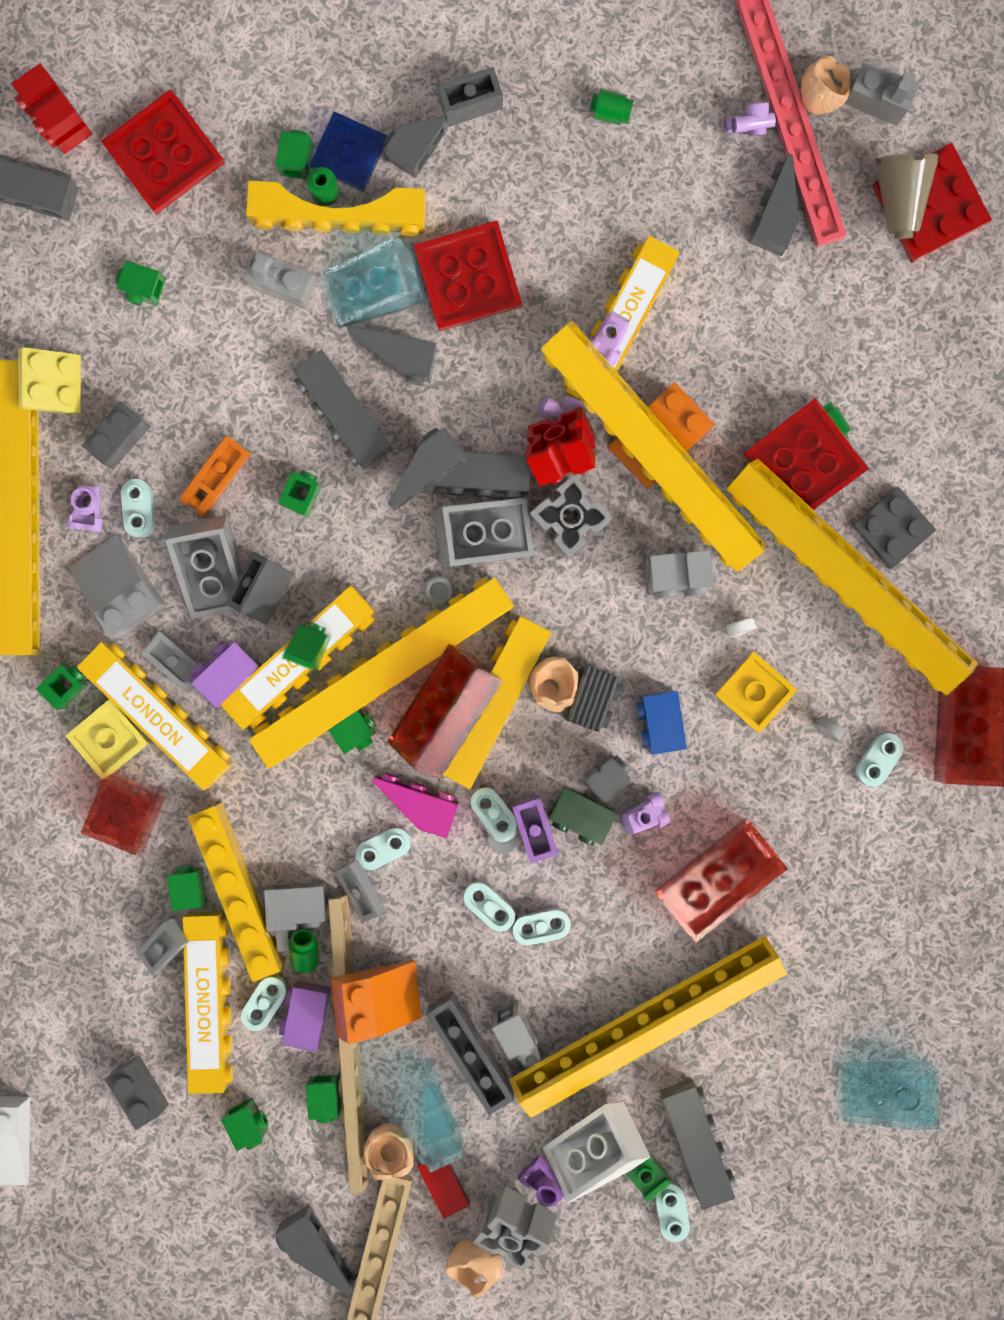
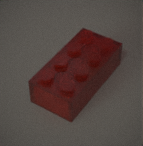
M449 643L387 743L413 770L440 780L474 725L480 719L488 703L496 694L503 680L475 656Z
M976 666L974 671L947 696L942 691H939L934 781L944 784L1004 787V668Z
M744 818L657 888L655 893L692 940L697 943L788 868L754 825Z

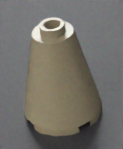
M924 153V158L919 159V156H915V154L889 155L876 159V170L888 232L895 233V239L913 238V232L920 231L938 163L937 154Z

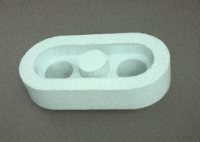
M131 479L123 485L121 490L123 524L128 534L137 538H144L149 536L155 528L153 491L148 483L140 479ZM138 488L140 495L133 499L131 493L134 489ZM140 517L142 519V525L136 528L134 526V520Z
M881 733L874 738L856 767V776L861 783L875 787L881 785L886 780L903 753V742L897 735ZM891 742L893 745V750L890 753H887L885 751V745ZM872 767L877 769L875 777H870L869 770Z
M481 788L474 792L471 797L472 811L489 835L498 842L511 840L517 833V821L499 795L490 788ZM489 802L491 806L488 809H483L481 804ZM505 824L508 826V829L505 832H500L497 829L498 826Z
M401 827L390 828L362 842L356 850V860L366 870L377 869L408 852L411 846L410 834ZM399 838L401 846L398 848L393 847L391 839ZM365 852H374L375 859L372 861L367 860Z
M475 881L466 887L464 892L465 905L491 929L502 932L508 930L513 925L515 920L513 907L487 883ZM481 891L484 894V898L479 901L475 900L473 893ZM496 911H504L506 913L505 918L502 920L495 917Z
M562 909L542 910L519 916L513 924V935L516 941L522 945L548 942L565 937L570 930L571 923L568 914ZM553 918H558L561 920V924L559 927H552L550 921ZM530 924L533 930L530 933H524L522 926Z
M270 975L259 983L241 1012V1021L247 1029L260 1031L268 1025L286 997L288 986L282 977ZM269 985L277 986L278 993H270ZM253 1010H260L262 1017H254Z
M670 1180L671 1184L655 1197L662 1235L668 1241L679 1242L685 1239L689 1233V1219L683 1189L677 1182ZM669 1195L675 1196L673 1202H667L665 1199ZM678 1224L680 1228L677 1231L670 1230L671 1226Z

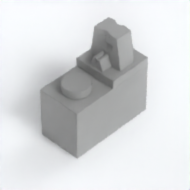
M863 63L854 78L848 99L844 104L897 126L908 112L920 83L914 81L916 75L905 71L902 75L895 72L890 74L867 63Z
M256 250L245 275V279L252 289L304 309L307 308L316 284L311 272L284 263L283 260Z
M327 882L272 885L264 890L266 931H270V936H276L278 952L289 951L288 942L292 934L298 930L300 924L304 923L305 928L322 926L321 922H326Z
M518 1000L492 1013V1029L509 1060L516 1057L525 1069L542 1061L537 1046V1035Z

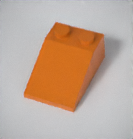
M676 382L670 385L648 407L686 452L715 426V423ZM617 438L608 449L648 490L656 480L651 481L646 477L641 469L642 464L636 458L632 459L625 453L622 448L623 443Z
M415 960L331 977L337 1037L347 1044L377 1038L422 1019Z

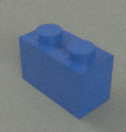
M674 690L640 696L641 702L636 703L639 720H644L646 731L641 732L643 748H649V753L652 755L686 750L687 744L678 691Z

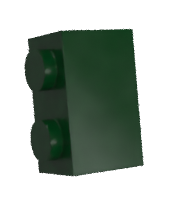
M563 785L548 817L553 821L551 826L564 833H567L570 829L579 834L577 839L593 846L595 842L600 845L603 844L618 813Z

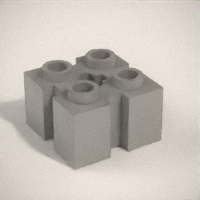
M572 475L556 489L555 494L558 499L552 503L547 497L529 514L530 519L544 534L549 530L553 532L556 538L552 543L567 560L587 543L583 537L588 532L594 537L614 519L599 501L592 505L586 499L590 491L576 475ZM575 512L578 515L575 519L578 523L573 524L570 522L567 524L564 521L566 518L564 513L572 514Z
M710 550L655 555L644 560L647 594H655V600L676 597V592L684 591V597L706 594V589L714 586Z
M506 1186L496 1197L495 1203L491 1202L482 1212L472 1243L491 1254L495 1251L502 1254L504 1261L524 1271L534 1261L535 1254L539 1256L549 1246L557 1214L548 1210L542 1204H528L525 1202L527 1197L523 1196L519 1191Z

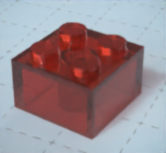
M113 775L105 777L99 786L81 834L130 854L137 855L145 850L166 797Z

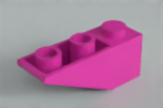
M384 772L382 776L376 775L373 778L372 782L419 830L447 839L459 803L454 801V795L443 791H438L437 795L426 792L427 787L422 784L410 782L408 786L399 783V777Z

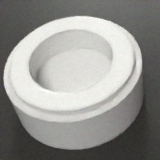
M750 617L728 625L726 630L729 638H733L755 630L757 626L754 618Z

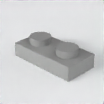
M159 631L140 654L180 688L188 691L192 687L187 681L191 677L189 673L199 662L165 633Z
M358 860L334 872L362 923L386 912L380 895L375 891L366 870Z
M172 918L165 921L136 953L150 974L154 975L160 972L189 941Z

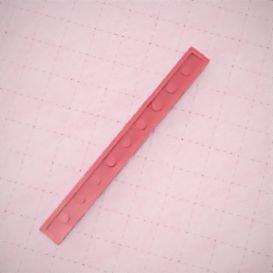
M735 0L771 112L775 114V124L785 155L787 157L788 153L793 154L795 185L815 246L818 248L842 240L847 235L805 107L802 104V98L770 1Z

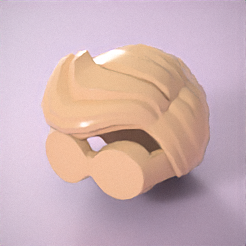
M822 56L816 63L808 66L800 78L802 104L812 114L822 115L831 113L843 106L848 99L851 90L850 69L846 65L837 64L832 56ZM829 70L833 71L834 78L839 83H842V87L835 85Z
M550 657L540 661L529 676V687L537 705L552 712H561L567 710L573 704L578 686V672L563 657Z
M384 1123L372 1130L365 1142L363 1155L366 1166L369 1168L373 1178L384 1180L403 1177L408 1174L413 1167L414 1156L412 1140L405 1130L394 1123Z
M463 1239L451 1251L446 1262L445 1272L462 1287H466L471 1291L472 1296L478 1298L486 1293L494 1282L500 1281L503 1274L502 1258L500 1253L494 1255L473 1244V1239ZM481 1277L485 1279V1281L478 1284L475 1282Z

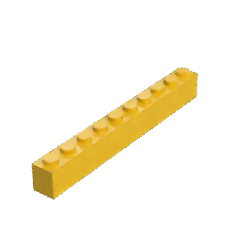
M572 320L541 348V351L544 353L543 359L551 368H557L564 377L562 379L566 386L572 391L577 390L584 398L582 402L588 411L599 415L604 421L602 422L604 429L611 436L616 435L621 440L625 453L632 459L636 458L642 464L641 469L646 477L651 481L654 479L662 487L661 493L670 503L674 501L678 505L683 519L690 525L693 523L700 530L699 535L706 545L714 546L719 552V559L727 568L732 567L737 573L765 551L766 542Z
M0 360V655H40L38 411L18 409V360Z
M759 459L749 463L726 489L732 494L731 498L736 504L745 507L753 514L752 517L756 523L767 527L774 534L775 540L780 545L788 547L795 554L797 561L801 565L813 570L817 574V579L826 587H831L839 595L840 601L845 606L853 608L861 615L860 618L866 626L877 630L883 636V641L890 648L897 649L905 657L906 663L911 668L919 670L925 675L932 688L942 691L947 696L974 671L978 664L977 661Z
M487 576L473 585L475 591L465 596L462 592L448 601L450 604L449 608L443 612H440L439 609L434 610L424 617L426 623L416 629L412 625L399 634L402 639L393 645L390 641L384 643L375 650L378 655L369 661L366 657H363L350 666L353 671L343 677L339 673L328 680L326 683L329 687L319 693L317 689L313 690L302 698L304 702L296 709L291 705L277 714L280 719L272 725L267 721L254 729L255 736L250 738L249 741L268 769L274 767L357 710L362 709L513 609L514 605L497 579L494 577L489 580Z
M766 935L510 1078L509 1081L518 1103L531 1118L787 975L780 957Z

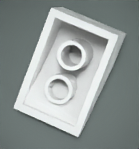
M0 1096V1185L29 1184L30 1097Z
M624 1102L604 1104L543 1147L567 1203L573 1202L629 1172L650 1158L649 1152Z

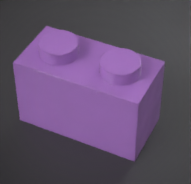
M229 640L227 643L225 641L220 642L211 651L213 656L206 663L203 661L199 662L190 671L191 677L187 680L215 708L219 707L259 668L232 640Z
M540 795L512 803V809L530 864L559 855Z
M297 981L293 989L288 988L284 1006L289 1007L287 1018L282 1017L279 1028V1035H283V1046L317 1052L321 1042L331 987Z

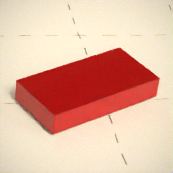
M444 1150L417 1164V1168L444 1219L470 1206V1201Z

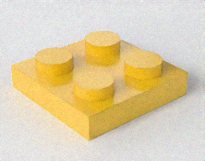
M752 651L717 690L714 696L756 733L760 734L798 689L756 652Z

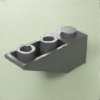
M788 153L784 162L778 161L771 176L772 179L776 180L772 190L766 189L760 203L764 210L761 217L755 215L749 232L753 234L750 244L781 257L788 248L799 221L793 154Z

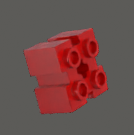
M41 63L11 83L18 93L14 97L23 111L32 119V124L52 148L58 146L66 154L93 135Z
M583 407L562 413L560 418L554 421H550V418L528 425L527 440L529 445L526 446V460L539 486L558 483L564 478V474L572 472L573 475H580L596 468L595 452L593 450L595 448V433Z

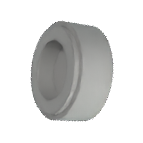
M441 576L428 580L424 588L426 599L437 606L447 604L452 599L454 593L451 582Z
M825 716L820 717L814 725L819 732L835 742H840L845 735L844 729L839 724Z
M501 824L497 829L500 832H505L508 826ZM488 835V844L493 852L500 855L508 854L515 848L517 836L515 835L507 842H498Z

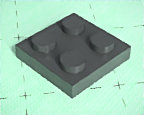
M899 486L895 487L852 525L889 569H893L936 531Z

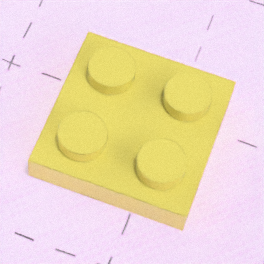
M25 347L18 349V409L73 415L80 414L81 355Z
M110 699L66 735V738L102 781L107 780L150 744V741Z

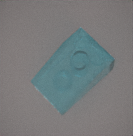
M395 237L323 272L336 323L340 328L404 311L427 300L412 244Z
M426 1059L423 1060L419 1078L418 1147L415 1148L421 1165L426 1164L431 1173L463 1158L464 1135L430 1061Z
M930 1061L841 1062L842 1117L844 1122L906 1130L940 1129L939 1070Z

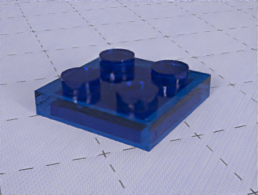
M334 111L310 162L311 169L318 167L328 168L334 173L336 180L365 192L384 150L387 135Z

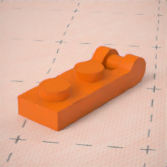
M226 435L183 492L179 502L186 507L190 505L196 510L195 513L202 519L206 518L214 504L252 454ZM200 489L207 493L203 501L197 497Z

